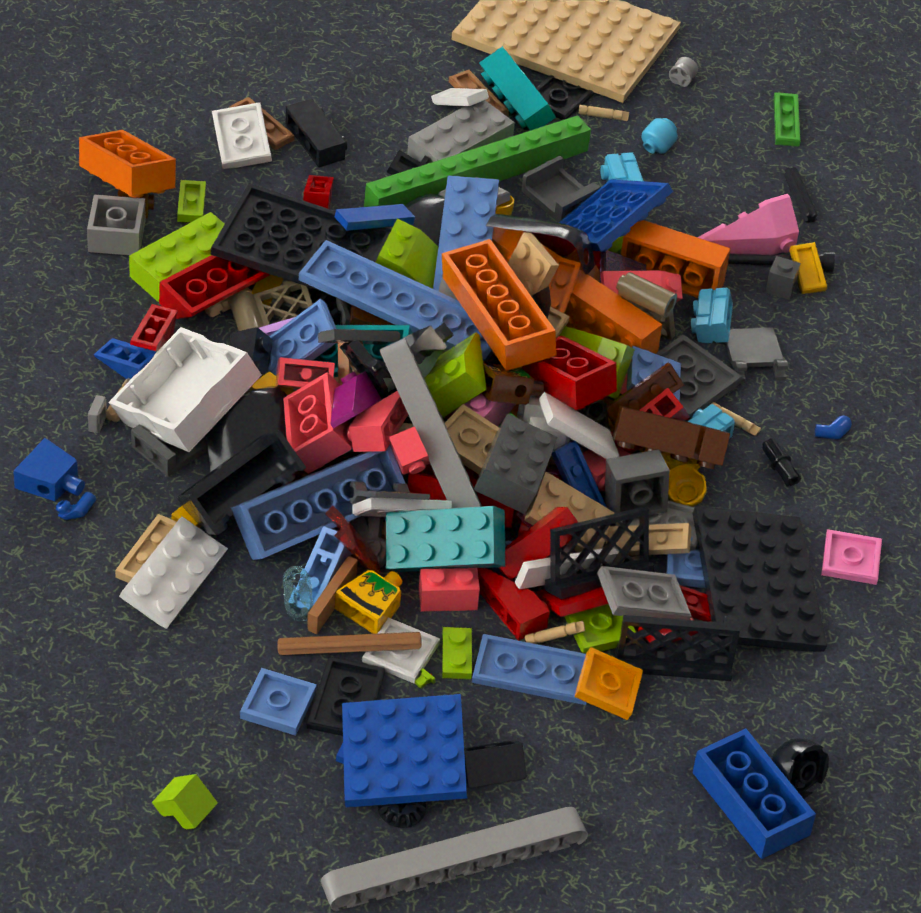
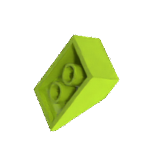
M397 218L375 263L433 289L438 246L420 229Z
M565 326L559 336L562 335L616 362L617 391L607 397L618 398L635 349L601 336Z
M477 332L440 355L429 374L424 377L436 406L443 417L486 390L480 335Z

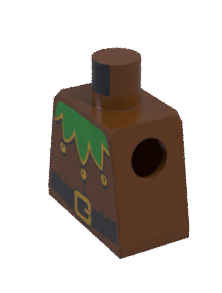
M483 361L486 390L482 394L489 401L527 405L530 396L541 397L544 389L543 381L534 380L524 369L515 368L506 371L502 364Z

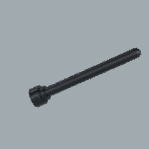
M823 251V254H818L823 271L833 272L835 264L834 252ZM729 254L728 264L772 265L776 256L789 260L792 259L791 255Z

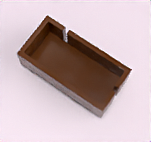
M619 406L612 437L614 440H617V445L620 447L634 450L635 445L643 446V451L645 452L659 450L661 453L662 451L670 453V458L688 463L689 458L697 459L696 464L699 466L715 469L716 464L723 465L730 433Z

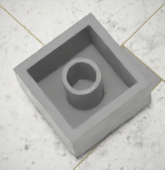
M94 195L87 227L88 252L131 255L140 250L146 222L145 199Z

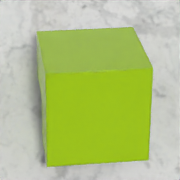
M197 774L174 777L152 801V804L164 817L174 816L186 830L196 828L218 803Z

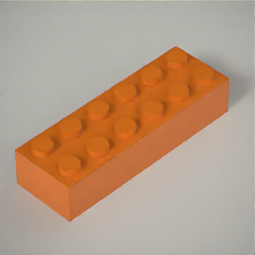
M491 239L441 253L443 279L506 371L556 356V330Z

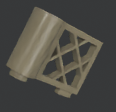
M631 272L627 273L626 276L622 275L616 286L618 295L662 323L661 335L672 340L675 336L673 308L676 304L677 294Z
M289 280L284 281L281 286L256 294L247 291L238 292L229 301L238 331L270 325L269 321L274 315L283 317L281 321L298 316L295 312L299 307L307 309L313 305L307 286ZM302 289V293L297 299L288 296L291 292ZM276 299L272 307L262 304L264 300ZM283 302L292 304L288 312L279 309Z

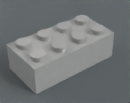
M486 100L471 106H464L409 136L407 155L419 162L426 155L429 157L426 164L512 137L515 122Z

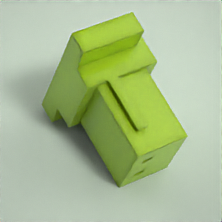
M424 668L421 669V676L415 680V684L419 688H423L430 682L435 683V677Z

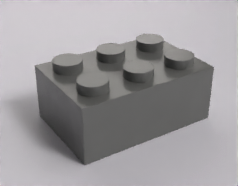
M507 413L494 437L474 490L525 514L538 491L558 437Z

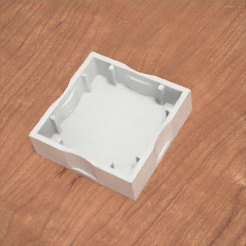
M180 327L155 353L151 361L134 375L109 401V404L127 426L134 428L140 424L155 438L190 452L262 374L247 352L224 343L212 342L203 335Z

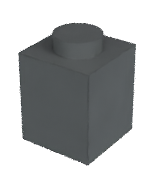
M776 256L769 271L765 293L790 300L797 284L801 263Z

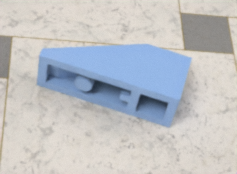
M323 526L289 604L310 611L345 559L351 556L355 543L349 535Z

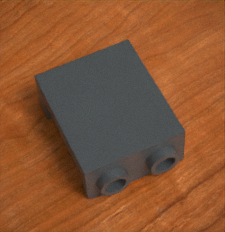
M561 156L526 172L523 175L521 191L558 223L600 189L594 182L584 187L563 169L564 159Z
M140 424L131 429L132 448L167 477L208 451L206 435L190 452H187L155 438Z

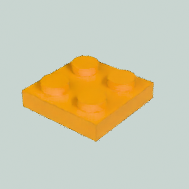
M590 647L585 656L574 697L628 720L633 712L643 670Z

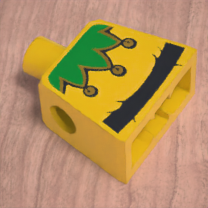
M368 570L336 591L335 609L371 633L378 634L388 617L392 618L400 607L401 590L399 586L402 584V579L394 571L382 577L373 570Z

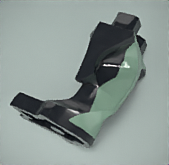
M442 323L435 330L432 326H428L404 337L410 346L423 377L429 374L440 354L447 348L445 342L454 336L445 323ZM359 340L344 343L340 346V349L359 374L366 371L381 397L396 388L385 362L373 358Z

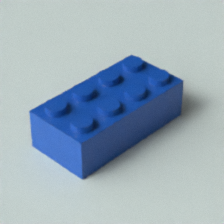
M746 728L697 751L693 774L760 859L811 835L816 813Z

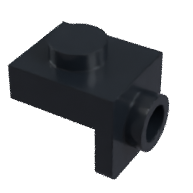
M399 150L387 173L394 175L425 165L429 157L425 155L422 161L419 162Z

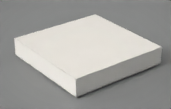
M388 617L378 634L420 632L422 638L421 648L413 650L368 651L363 655L362 662L368 665L383 667L385 672L415 683V680L421 674V669L425 668L440 644V638Z

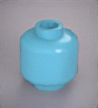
M667 118L652 120L641 135L644 148L652 154L655 152L660 154L666 153L677 141L678 137L675 124Z

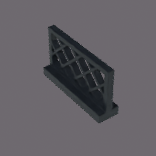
M641 507L550 529V579L545 580V591L560 599L600 588L602 585L597 572L601 566L654 572V565L649 562V509ZM639 517V526L633 533L628 526L634 518ZM612 523H616L619 527L612 537L609 538L605 532ZM592 528L596 532L586 544L581 538L588 529ZM626 532L631 537L621 549L616 543L623 533ZM569 534L572 538L562 550L560 548V536ZM602 537L607 541V544L598 555L593 548ZM637 542L639 544V556L630 557L628 553ZM577 543H579L584 549L574 560L569 555ZM615 548L619 552L613 562L607 563L605 558ZM589 554H592L596 559L589 568L584 569L581 566ZM567 559L572 565L566 574L560 575V567Z
M623 615L616 658L642 669V674L731 681L732 667L740 634V624ZM628 626H639L643 629L634 633ZM671 629L672 632L663 635L659 630ZM691 631H699L702 634L695 637H691L688 633ZM721 633L732 634L723 640L717 637ZM652 635L656 640L647 643L642 638ZM678 637L685 641L677 646L671 642ZM708 639L714 643L707 648L700 644Z

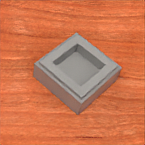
M96 395L88 412L89 432H100L106 419L107 404L103 396Z

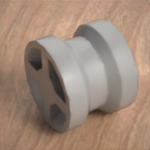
M681 57L669 71V78L672 83L686 87L698 73V66L691 58Z

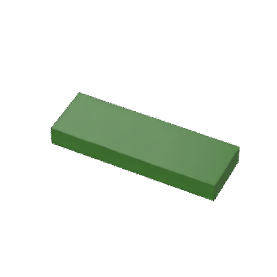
M774 93L775 145L800 146L798 94Z

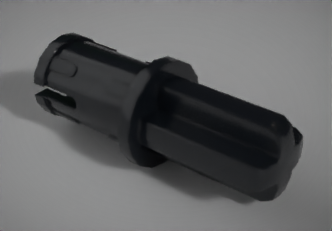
M775 439L765 440L762 443V449L771 461V468L779 473L786 487L798 484L801 476L790 462L791 457L783 452Z

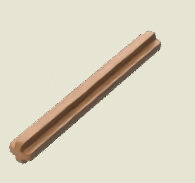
M420 632L279 638L277 648L279 655L413 650L421 648L422 638Z

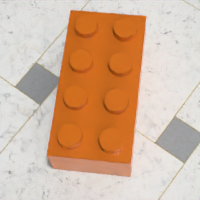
M118 130L79 137V166L89 171L90 174L101 178L102 181L115 186L116 189L127 193L129 197L140 198L147 193L161 194L167 189L175 188L176 159L130 133Z
M645 220L636 222L630 227V232L623 236L619 271H665L679 274L681 276L682 293L697 298L701 289L715 290L716 288H722L724 285L731 248Z

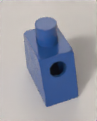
M46 438L13 470L16 489L52 501H56L65 491L79 496L85 487V481L78 478L76 459Z

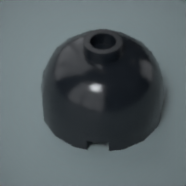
M797 738L784 742L774 752L772 761L802 798L805 799L813 793L806 791L817 782L823 783L829 768V756L823 751L821 745L808 739ZM798 782L805 784L804 788H797Z

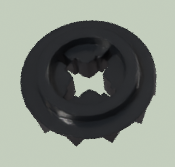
M426 802L406 803L402 813H399L398 804L378 805V812L387 824L398 828H408L418 824L424 818Z

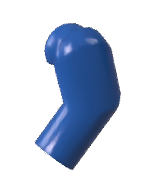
M843 415L837 417L830 425L816 424L815 437L840 439L850 430L852 422L848 416Z
M85 492L77 504L71 505L68 500H62L56 505L58 516L64 520L84 517L95 503L96 497L90 492Z

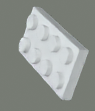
M181 516L122 590L119 597L158 625L167 629L228 548Z

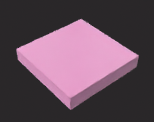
M827 529L821 575L877 585L882 539Z

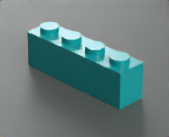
M503 46L479 62L484 70L481 73L483 79L488 85L494 84L492 90L500 100L503 97L506 101L503 104L510 114L514 112L517 114L515 119L522 129L527 127L531 131L545 126L556 118L547 101Z

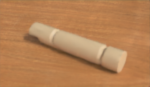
M579 105L578 114L581 115L587 114L588 116L628 121L629 112Z
M715 402L711 403L721 409L722 413L731 416L735 421V426L754 436L760 432L761 428L754 423L721 407Z
M573 622L566 624V626L561 625L536 632L535 634L531 633L525 635V640L528 643L537 644L584 632V622Z

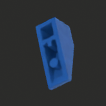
M112 338L94 356L125 379H131L151 361L156 351L133 346L130 343Z

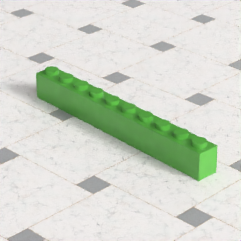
M577 115L366 183L364 207L406 205L415 198L425 194L439 195L440 191L446 189L448 176L478 177L502 181L526 173L558 156L566 159L588 151L591 129Z

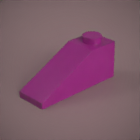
M355 371L341 378L342 385L334 389L330 422L333 428L382 400L366 371L359 375H356Z

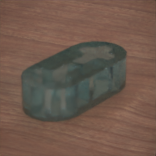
M292 566L283 575L285 609L292 619L305 621L308 619V612L313 607L311 578L304 568ZM296 574L304 578L299 581V590H296V586L293 582H290L295 579ZM297 597H300V601L306 606L301 608V613L299 614L293 609L298 605Z

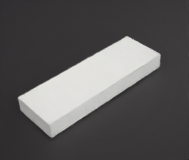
M450 88L431 96L436 105L471 106L488 99L489 96L487 89Z

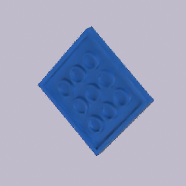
M611 179L559 223L583 230L588 235L593 251L604 252L612 247V243L617 238L629 233L630 227L636 222L644 220L648 216V212L654 207L662 205L666 201V197L673 190L669 183Z
M461 694L342 703L346 808L467 798Z

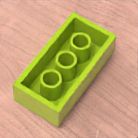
M210 212L129 255L130 277L159 302L160 281L211 256V247L222 230L224 223Z

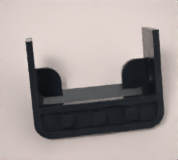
M281 431L264 433L182 492L177 499L207 534H215L216 536L229 527L227 521L233 515L232 507L258 497L273 485L281 483L284 486L296 478L294 472L302 471L306 466Z

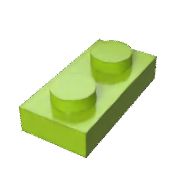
M181 180L177 222H193L204 216L206 181Z
M443 627L442 678H472V628Z

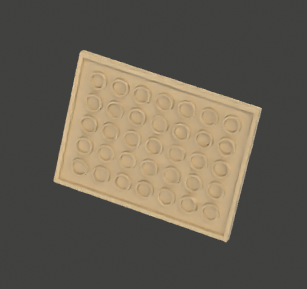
M480 0L454 29L451 40L489 54L494 53L503 46L516 64L549 76L553 75L554 78L562 81L566 80L565 82L576 86L579 85L581 88L592 90L597 94L623 103L680 29L681 22L620 0Z

